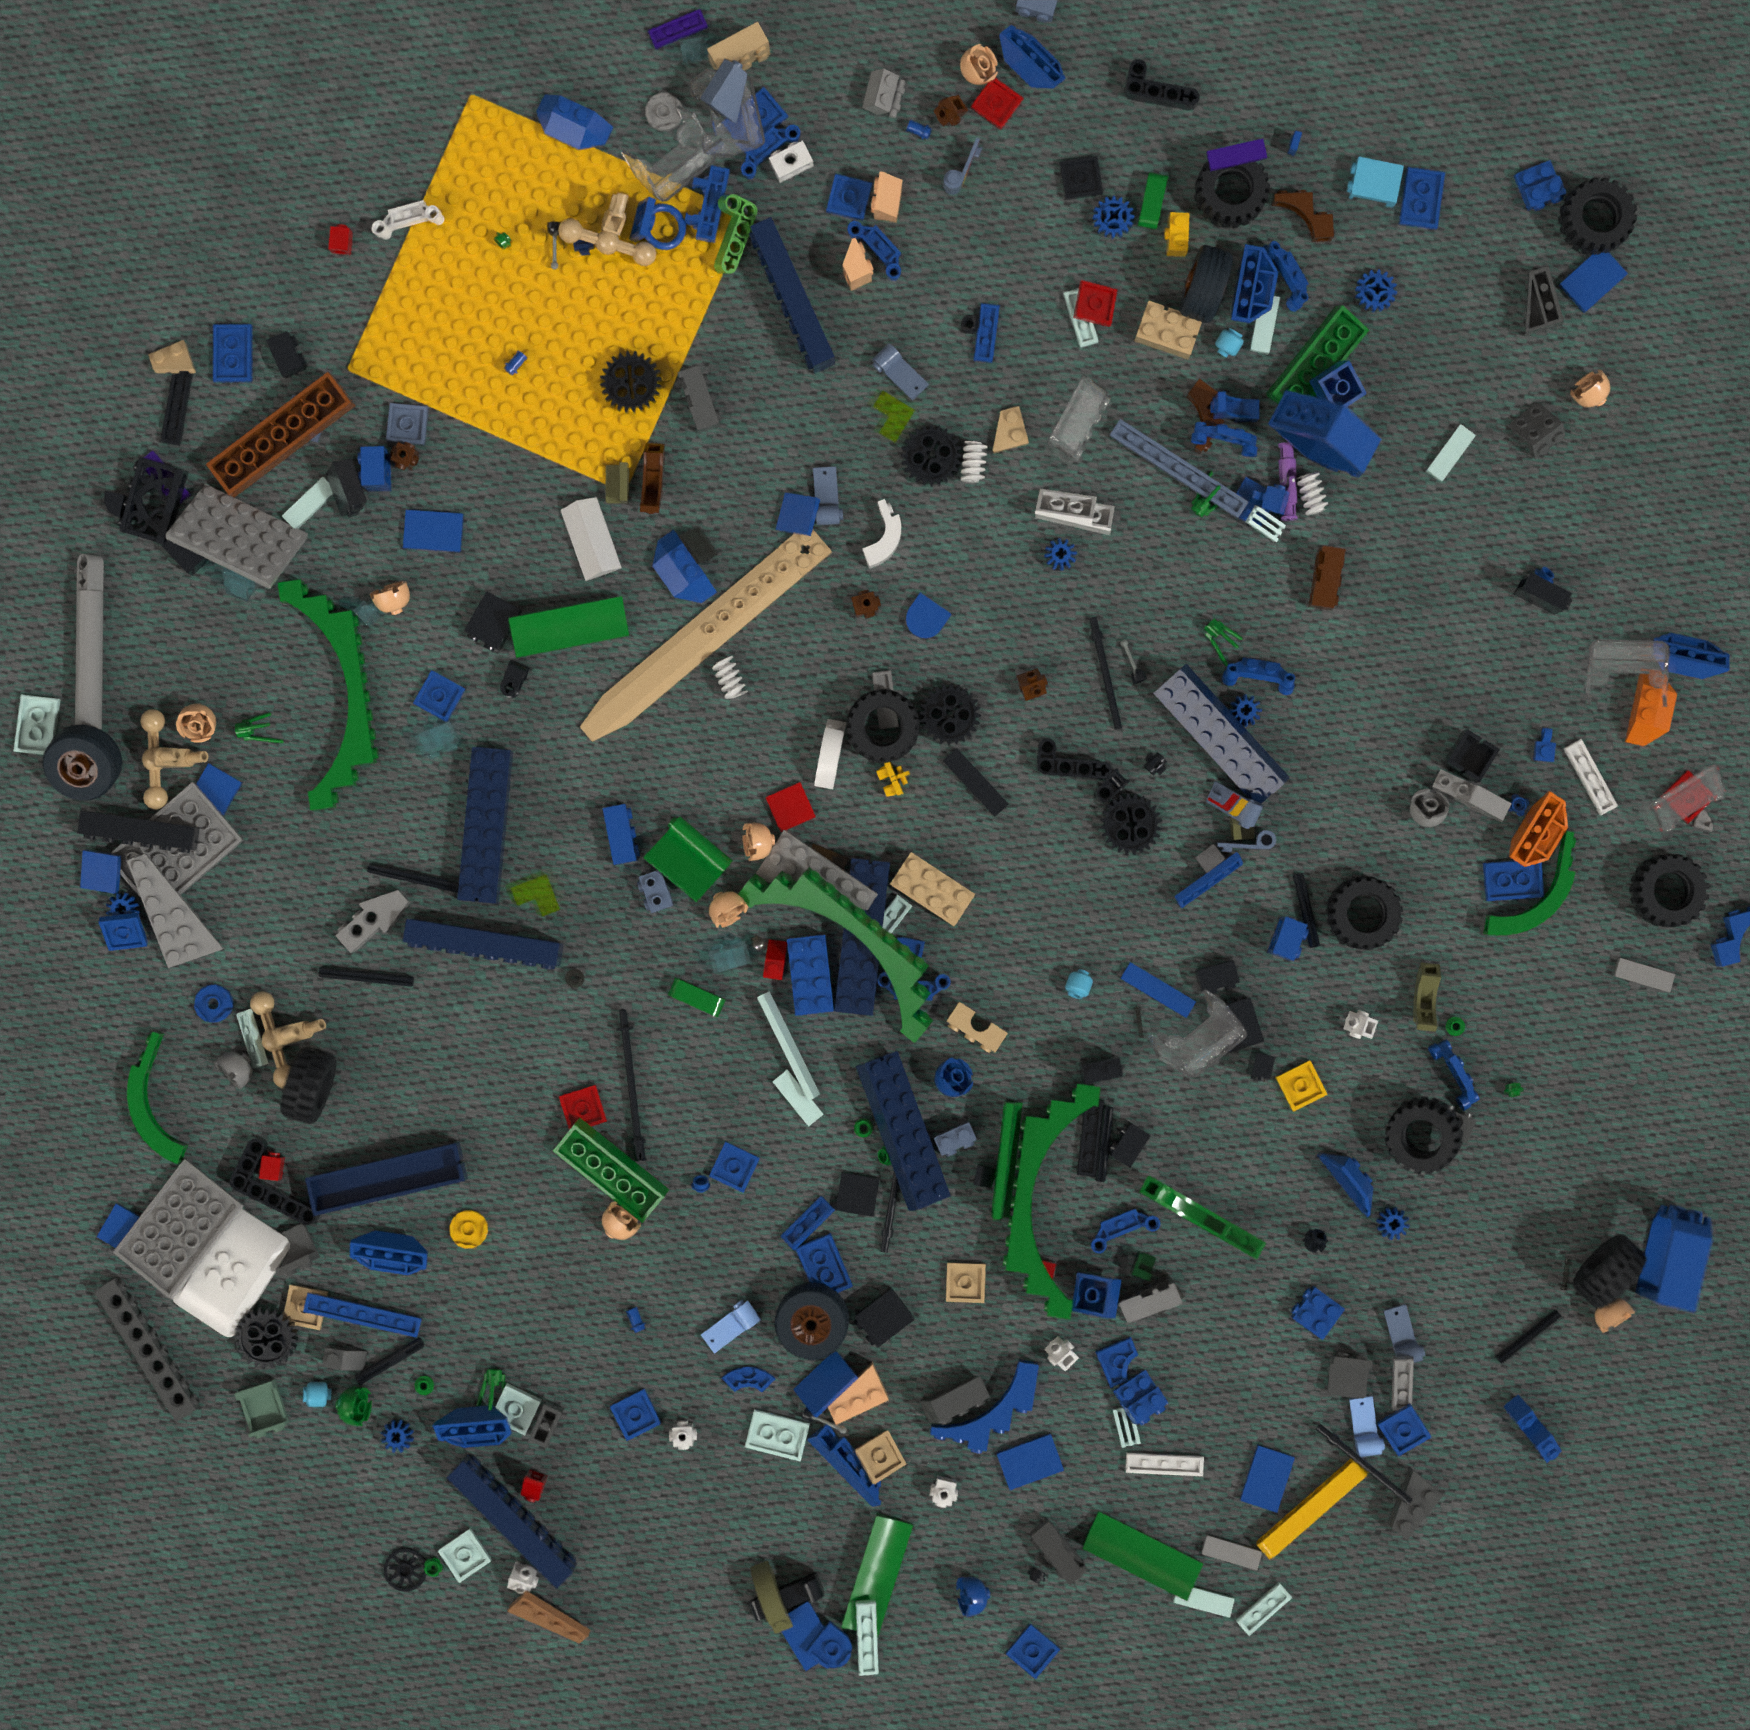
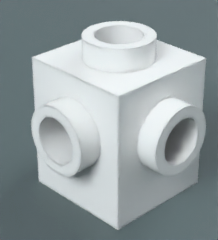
M1360 1010L1357 1013L1349 1011L1343 1029L1349 1031L1352 1037L1361 1039V1036L1372 1039L1378 1021L1368 1017L1369 1013Z
M1059 1336L1052 1340L1044 1349L1049 1354L1047 1359L1054 1366L1058 1364L1064 1371L1079 1359L1072 1350L1074 1346L1067 1339L1063 1341Z
M687 1420L677 1421L673 1425L672 1430H669V1441L673 1442V1447H678L679 1450L689 1449V1446H693L694 1440H697V1429H693V1423H688ZM685 1434L686 1438L680 1439L679 1435Z
M937 1475L936 1483L931 1484L929 1493L932 1496V1502H935L936 1506L946 1508V1506L952 1505V1501L956 1502L958 1490L955 1489L956 1480Z
M515 1562L507 1588L515 1590L519 1594L525 1591L530 1593L532 1588H536L539 1577H536L537 1569L529 1564Z

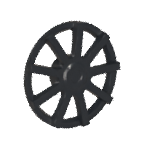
M401 1548L392 1552L384 1564V1576L388 1584L402 1592L417 1589L424 1582L427 1575L424 1572V1557L420 1552L411 1548ZM403 1552L404 1561L401 1562L396 1554ZM407 1552L415 1554L410 1562L407 1561ZM418 1557L422 1564L413 1566V1562ZM393 1558L398 1563V1566L388 1565L390 1559ZM423 1568V1576L415 1573L414 1570ZM387 1569L397 1570V1573L389 1578ZM412 1575L420 1579V1582L415 1586L411 1579ZM399 1576L401 1580L397 1587L391 1581ZM404 1579H408L410 1588H402Z

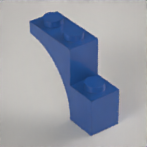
M1218 392L1213 401L1210 402V413H1213V419H1234V422H1257L1259 420V399L1234 398L1228 396L1226 392Z
M1750 906L1747 907V911L1740 912V909L1728 912L1729 916L1723 917L1728 938H1718L1716 943L1711 944L1716 966L1723 967L1741 962L1740 943L1745 931L1750 926Z
M1519 1395L1503 1406L1546 1463L1558 1457L1562 1450L1554 1437L1537 1419L1533 1410Z

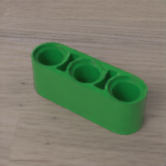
M1149 172L1138 226L1157 229L1168 179L1167 175Z
M676 977L667 994L715 1017H719L726 1001L715 994Z

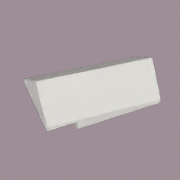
M1040 489L1035 518L1110 535L1115 506L1096 503L1097 497Z
M597 497L577 500L561 510L585 581L622 568Z

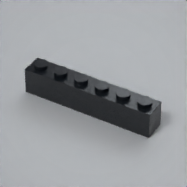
M80 811L77 834H84L83 838L95 840L96 836L103 837L102 841L113 843L114 839L122 840L121 844L133 845V842H139L140 847L152 848V844L159 845V849L171 851V847L178 848V852L190 854V850H197L200 828Z

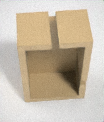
M758 22L707 48L709 61L715 72H717L724 59L730 62L733 59L743 65L742 70L745 71L752 66V62H762L770 54L769 41Z
M1148 301L1134 341L1188 360L1202 322L1185 317L1178 310L1169 307L1166 311L1164 310V305Z

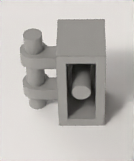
M886 69L871 71L862 108L876 115L889 113V117L895 119L897 112L900 111V100L905 92V81L898 79L899 75Z

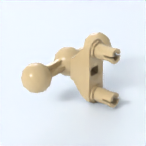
M617 193V195H612L609 209L604 212L600 233L583 229L579 221L573 218L564 219L559 225V236L567 243H575L578 240L595 244L597 249L606 255L613 254L616 251L633 256L634 261L640 266L651 265L656 259L655 247L649 242L642 241L634 245L619 240L618 236L626 219L624 211L628 196L625 194Z
M149 709L142 714L140 720L142 728L148 732V749L143 753L142 763L149 770L150 787L145 791L143 800L148 808L158 810L163 808L168 801L167 792L161 787L160 770L163 768L191 767L195 763L207 762L208 753L206 751L193 752L190 749L159 748V731L164 727L165 718L160 711Z
M260 991L252 996L250 1008L254 1013L261 1016L265 1029L262 1036V1045L273 1054L277 1067L273 1074V1081L278 1087L283 1088L291 1066L287 1065L282 1048L286 1045L311 1038L314 1033L324 1030L326 1023L323 1019H318L312 1022L302 1021L276 1028L271 1014L274 1008V998L268 992Z

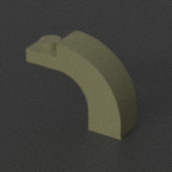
M1420 962L1413 1001V1022H1416L1417 1030L1434 1032L1437 1030L1436 996L1441 980L1439 964Z
M767 1560L750 1567L760 1604L774 1633L777 1634L792 1628V1621L781 1599L775 1574L769 1561Z

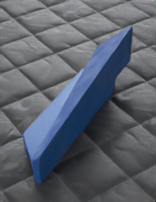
M825 1424L807 1438L809 1443L872 1507L880 1506L879 1488L881 1487V1481L872 1484L854 1451L855 1449L844 1437L838 1439L831 1426Z

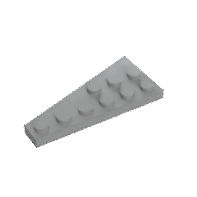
M786 830L782 832L771 852L756 872L766 882L771 883L783 870L797 882L810 867L812 870L817 871L824 880L831 883L841 894L847 896L853 904L865 910L869 909L878 893Z
M147 853L127 860L168 968L224 949L221 943L215 939L212 932L201 922L189 904L174 889L170 881L165 878Z

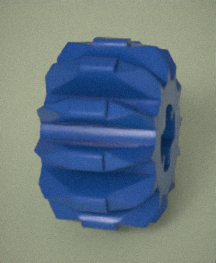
M1061 538L1057 539V544L1052 540L1050 542L1052 547L1046 546L1045 548L1050 553H1046L1044 558H1051L1047 561V565L1054 563L1053 570L1057 568V565H1060V571L1064 570V565L1069 569L1071 568L1069 562L1075 563L1076 561L1071 556L1077 555V551H1070L1074 548V544L1068 547V539L1064 541V544H1062ZM1059 550L1065 553L1062 559L1056 556Z
M1246 694L1243 695L1242 700L1237 696L1235 698L1237 703H1230L1235 709H1229V711L1235 713L1234 716L1238 718L1240 723L1243 721L1244 727L1248 726V721L1251 725H1254V719H1260V716L1256 713L1262 712L1261 708L1255 707L1260 702L1252 703L1254 696H1251L1249 700H1247ZM1244 706H1247L1246 709L1249 708L1250 711L1246 715H1243L1244 712L1241 713V709H1243Z
M117 893L116 898L110 897L112 904H106V907L111 908L106 914L112 916L131 913L139 914L140 911L135 910V907H138L140 904L133 903L136 898L134 896L129 898V893H124L123 896L121 893ZM122 906L126 907V910H123L124 912H120Z
M1393 1207L1392 1212L1389 1208H1385L1386 1215L1382 1212L1379 1213L1383 1217L1382 1220L1376 1219L1377 1223L1382 1224L1377 1227V1230L1382 1231L1381 1236L1383 1237L1388 1235L1389 1240H1392L1394 1235L1399 1240L1400 1232L1403 1235L1407 1234L1403 1229L1410 1227V1225L1404 1223L1409 1218L1407 1216L1403 1217L1405 1212L1403 1210L1398 1212L1396 1207ZM1394 1220L1395 1222H1397V1225H1393L1392 1227L1389 1225V1222H1393Z
M394 1419L391 1421V1425L387 1423L384 1426L386 1430H383L381 1435L385 1437L381 1439V1442L388 1443L385 1449L392 1446V1452L395 1453L397 1448L400 1452H403L404 1447L408 1449L411 1446L409 1442H412L414 1437L410 1435L414 1430H407L410 1426L409 1423L403 1426V1420L400 1419L397 1425ZM400 1433V1437L395 1439L394 1436Z

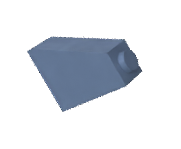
M724 59L700 99L724 118L736 123L747 73L742 70L743 65L733 59L730 62Z

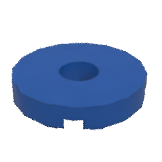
M217 984L207 985L201 988L195 996L194 1009L197 1015L204 1021L211 1023L220 1022L226 1019L232 1011L233 998L230 992L223 986ZM212 998L218 1000V1007L216 1009L209 1007V1000Z

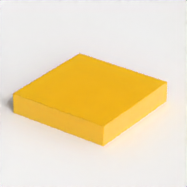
M1311 1060L1275 1077L1293 1112L1328 1095Z

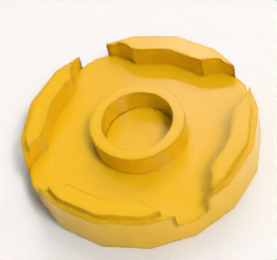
M464 1210L452 1219L449 1226L450 1236L462 1248H475L486 1239L488 1223L479 1212Z

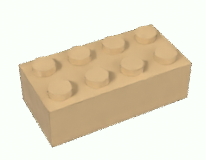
M912 852L890 883L891 886L952 926L956 925L975 896L973 892Z

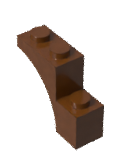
M1297 190L1296 193L1278 191L1277 194L1273 195L1272 206L1287 208L1304 220L1309 228L1312 242L1332 241L1334 237L1333 214L1317 212L1314 215L1313 192H1307V190Z
M1199 378L1186 398L1195 406L1200 421L1206 423V426L1223 424L1225 421L1223 419H1213V413H1210V410L1207 408V406L1210 408V402L1213 401L1218 392ZM1207 437L1206 444L1204 445L1197 444L1194 451L1199 455L1202 451L1207 452L1213 444L1210 442L1212 438Z
M645 444L640 512L654 514L660 511L663 496L665 444Z

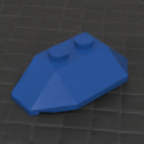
M1010 25L999 34L1004 61L1031 88L1054 89L1066 79L1059 61L1032 35L1023 30L1016 29L1013 25Z
M544 95L536 111L545 135L577 150L605 145L613 130V126L595 111L561 95Z
M1247 244L1244 246L1232 302L1231 320L1251 323L1272 309L1278 270L1263 247Z
M674 530L658 540L652 566L674 598L703 603L717 593Z
M1668 633L1653 640V656L1664 671L1705 679L1728 672L1730 669V654L1723 652L1719 647L1707 640Z
M1319 1152L1317 1154L1319 1159L1364 1216H1370L1373 1197V1186L1370 1184L1372 1179L1366 1172L1362 1174L1357 1160L1354 1157L1350 1158L1345 1155Z
M375 1230L352 1239L350 1242V1258L356 1259L370 1270L411 1275L427 1268L428 1251L413 1236Z
M493 1405L492 1410H488V1406L456 1408L433 1423V1428L439 1441H446L463 1448L500 1445L512 1433L507 1417Z

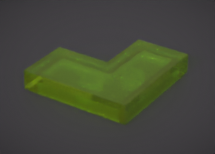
M885 391L881 392L873 405L874 409L888 416L879 434L896 443L915 410Z
M547 874L511 888L517 906L536 900L542 917L561 910Z

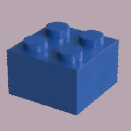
M1349 360L1337 362L1309 381L1318 398L1343 404L1346 407L1367 394Z
M384 446L360 447L361 452H358L357 457L358 464H361V472H358L361 485L368 492L391 491L390 452Z
M1286 916L1280 917L1267 953L1288 961H1294L1295 958L1298 959L1302 951L1300 947L1301 941H1305L1309 932L1306 929L1307 924Z
M1077 1272L1072 1311L1103 1318H1116L1122 1280Z

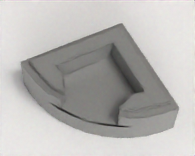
M1703 809L1695 817L1692 826L1711 833L1713 823L1708 813Z

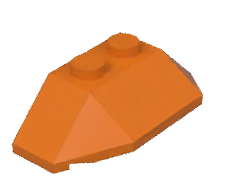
M1646 668L1640 669L1625 739L1626 743L1646 746L1670 730L1677 693L1659 671Z
M1548 791L1530 808L1511 840L1509 851L1511 859L1524 867L1549 860L1568 829L1566 801Z

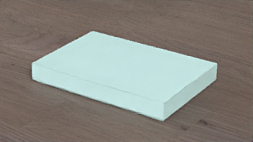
M21 694L14 752L44 754L45 749L56 736L60 699Z
M754 1409L745 1447L801 1462L810 1423Z

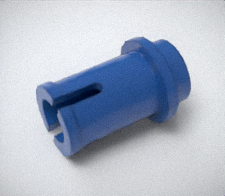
M910 120L906 131L916 134L924 140L929 138L932 128H929V125L924 126Z
M518 350L512 359L505 363L504 370L512 376L514 373L517 374L518 368L527 360V357Z
M637 1307L626 1311L632 1325L631 1330H634V1333L645 1329V1322L643 1323Z

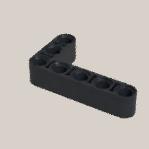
M261 1137L250 1140L230 1178L231 1188L302 1224L310 1225L316 1222L320 1215L314 1216L312 1220H308L305 1216L307 1210L312 1212L311 1204L254 1177L261 1164L262 1155H265L267 1152L268 1143ZM255 1142H259L261 1144L262 1148L260 1152L254 1149ZM247 1159L253 1162L251 1169H248L245 1165ZM238 1176L244 1179L243 1186L237 1184ZM255 1185L261 1187L262 1192L260 1195L254 1192ZM273 1193L278 1195V1203L272 1202L271 1195ZM289 1202L295 1203V1212L289 1210Z

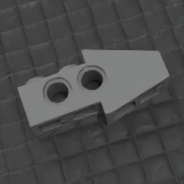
M1441 769L1432 785V790L1438 791L1444 796L1466 805L1467 808L1500 822H1503L1511 806L1510 802L1490 791Z
M396 890L362 902L359 905L363 908V911L359 910L356 912L349 924L344 923L337 930L339 933L336 937L350 953H355L380 929L384 933L391 931L411 901L401 890ZM370 912L376 914V920L373 923L368 920ZM356 925L362 927V933L358 936L354 933Z

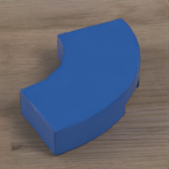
M751 1366L733 1369L721 1377L734 1392L743 1387H752L763 1392L776 1379L766 1370Z

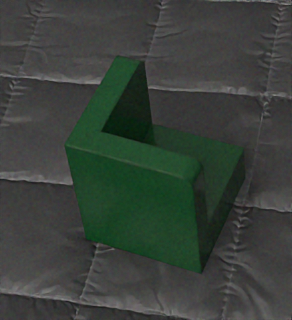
M1138 1250L1130 1273L1150 1281L1152 1277L1151 1271L1156 1258Z

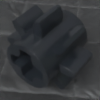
M1158 752L1155 755L1150 753L1144 759L1146 763L1143 766L1153 776L1156 773L1161 775L1167 769L1164 766L1167 761Z
M1309 1229L1305 1234L1303 1242H1305L1304 1245L1308 1251L1316 1253L1318 1250L1322 1252L1327 1247L1326 1243L1328 1240L1322 1230L1315 1229L1312 1231Z

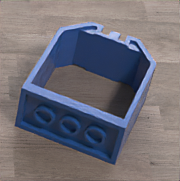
M1288 390L1285 391L1268 423L1306 458L1331 471H1345L1357 478L1364 473L1381 441V438L1345 405Z
M1661 1205L1651 1222L1644 1252L1647 1262L1638 1277L1635 1293L1659 1304L1695 1312L1712 1243L1711 1218L1704 1216L1702 1223L1703 1213L1700 1211L1686 1210L1680 1206L1670 1205L1667 1212L1668 1207Z

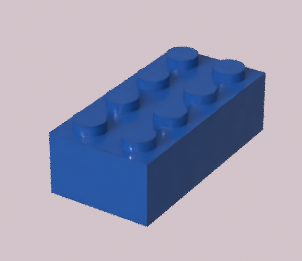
M826 935L787 939L795 1016L833 1012L834 1005Z

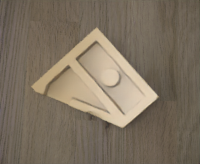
M184 340L148 354L155 373H179V371L196 373Z
M1019 406L1000 411L993 453L1029 444Z

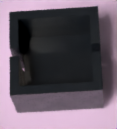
M1466 729L1459 735L1443 764L1456 772L1462 771V776L1474 783L1481 782L1500 749L1486 740L1481 741L1482 738Z

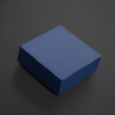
M1294 131L1287 151L1289 155H1295L1302 132Z

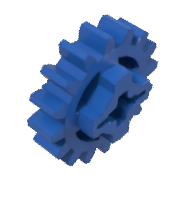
M1115 196L1110 201L1105 197V203L1099 201V208L1095 207L1094 209L1096 214L1093 215L1092 219L1097 220L1094 223V227L1099 226L1098 233L1105 232V238L1108 234L1111 235L1112 239H1114L1116 234L1121 238L1122 232L1127 234L1129 231L1128 227L1133 225L1131 220H1134V215H1130L1133 212V208H1127L1129 202L1122 203V197L1118 201ZM1101 213H1103V215L1105 216V220L1103 223L1101 220ZM1123 213L1126 215V222L1122 218ZM1117 215L1116 219L1114 218L1109 221L1110 216Z
M1380 269L1377 270L1376 274H1374L1373 270H1370L1368 275L1364 273L1362 279L1357 281V284L1360 286L1355 288V291L1359 292L1355 298L1361 299L1359 305L1365 304V310L1371 307L1372 312H1375L1376 308L1382 312L1384 307L1387 309L1390 307L1389 302L1393 303L1395 301L1393 296L1398 291L1393 289L1397 286V283H1391L1393 276L1390 278L1386 277L1388 272L1382 275ZM1373 279L1372 284L1365 285L1366 282ZM1374 288H1377L1378 294H1375ZM1381 297H1387L1386 300L1379 303Z

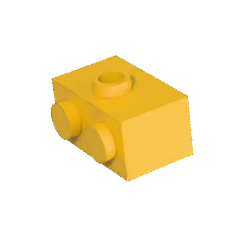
M1170 212L1168 228H1165L1164 239H1167V256L1186 257L1188 252L1190 213Z

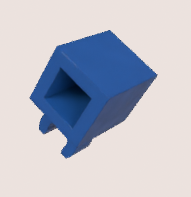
M1274 484V487L1267 486L1266 493L1253 491L1252 498L1262 501L1261 508L1265 511L1284 515L1290 492L1285 490V486Z

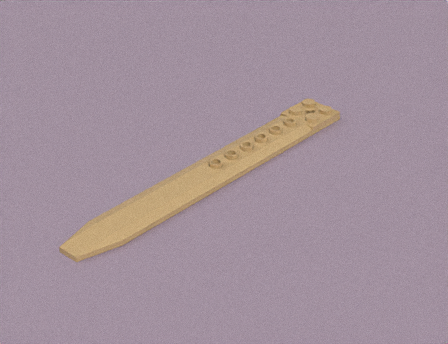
M812 530L811 536L793 534L774 552L600 698L580 728L593 742L628 725L828 557L832 551L814 530ZM802 545L805 547L807 545L810 546L809 554L800 553Z

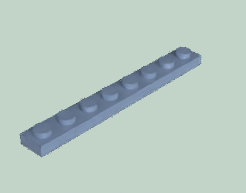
M1120 419L1111 432V438L1204 498H1207L1220 485L1221 488L1210 502L1238 519L1247 506V500Z

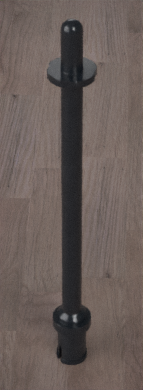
M622 1008L619 1011L621 1027L616 1028V1031L622 1032L634 1135L630 1143L633 1145L634 1162H638L640 1159L642 1161L646 1160L644 1147L646 1139L641 1136L629 1030L634 1029V1027L628 1026L627 1011Z

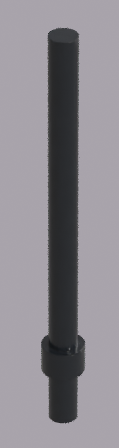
M1097 616L1089 618L1092 628L1091 637L1092 641H1095L1115 730L1122 729L1102 639H1104L1103 633L1099 629Z
M893 1172L885 1226L881 1232L883 1238L880 1252L888 1253L890 1238L893 1236L892 1225L899 1189L895 1172Z
M1322 1424L1316 1427V1430L1327 1438L1328 1443L1338 1447L1407 1505H1410L1413 1501L1411 1497L1342 1442L1336 1433H1331Z

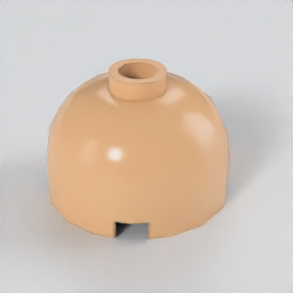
M977 44L965 51L960 61L963 77L975 85H983L994 80L998 71L995 72V66L998 63L994 53L987 46H980L982 44Z
M1598 370L1599 373L1596 374L1593 371L1588 373L1575 384L1580 386L1574 392L1571 389L1570 395L1579 405L1586 408L1599 407L1606 402L1610 392V381L1602 370Z
M403 581L395 582L384 586L385 588L381 592H379V589H376L370 593L375 607L384 613L391 612L392 615L403 612L402 608L410 600V592L406 581L404 583Z
M188 705L179 713L176 722L177 731L183 738L185 736L190 738L191 742L207 741L214 734L216 717L206 705Z
M744 824L743 830H746V835H742L745 856H750L748 861L764 859L771 852L772 845H775L774 834H771L764 824Z
M719 892L713 897L709 907V915L717 928H719V925L724 928L739 920L741 917L737 915L742 911L746 913L748 905L735 892Z
M611 1202L602 1215V1225L605 1233L612 1239L625 1240L631 1238L641 1227V1223L639 1225L637 1223L638 1219L623 1207L618 1206L617 1202Z
M1617 1298L1608 1306L1597 1308L1594 1316L1602 1333L1609 1331V1327L1615 1328L1630 1318L1631 1314H1634L1635 1311L1625 1300Z

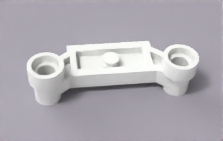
M422 200L388 210V215L383 221L377 220L373 223L372 232L377 237L387 240L391 237L394 230L426 221L441 225L444 222V216L436 206H427L426 202Z

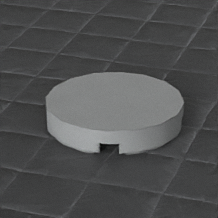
M667 92L653 95L646 104L645 116L648 123L654 129L670 131L681 123L683 107L680 100Z

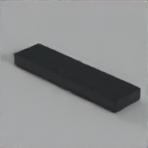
M189 371L172 373L160 439L161 443L181 445L193 373H189Z
M957 748L943 760L946 766L994 817L1008 805L1007 801Z
M1099 1100V1107L1093 1106L1083 1113L1077 1175L1096 1177L1104 1100Z

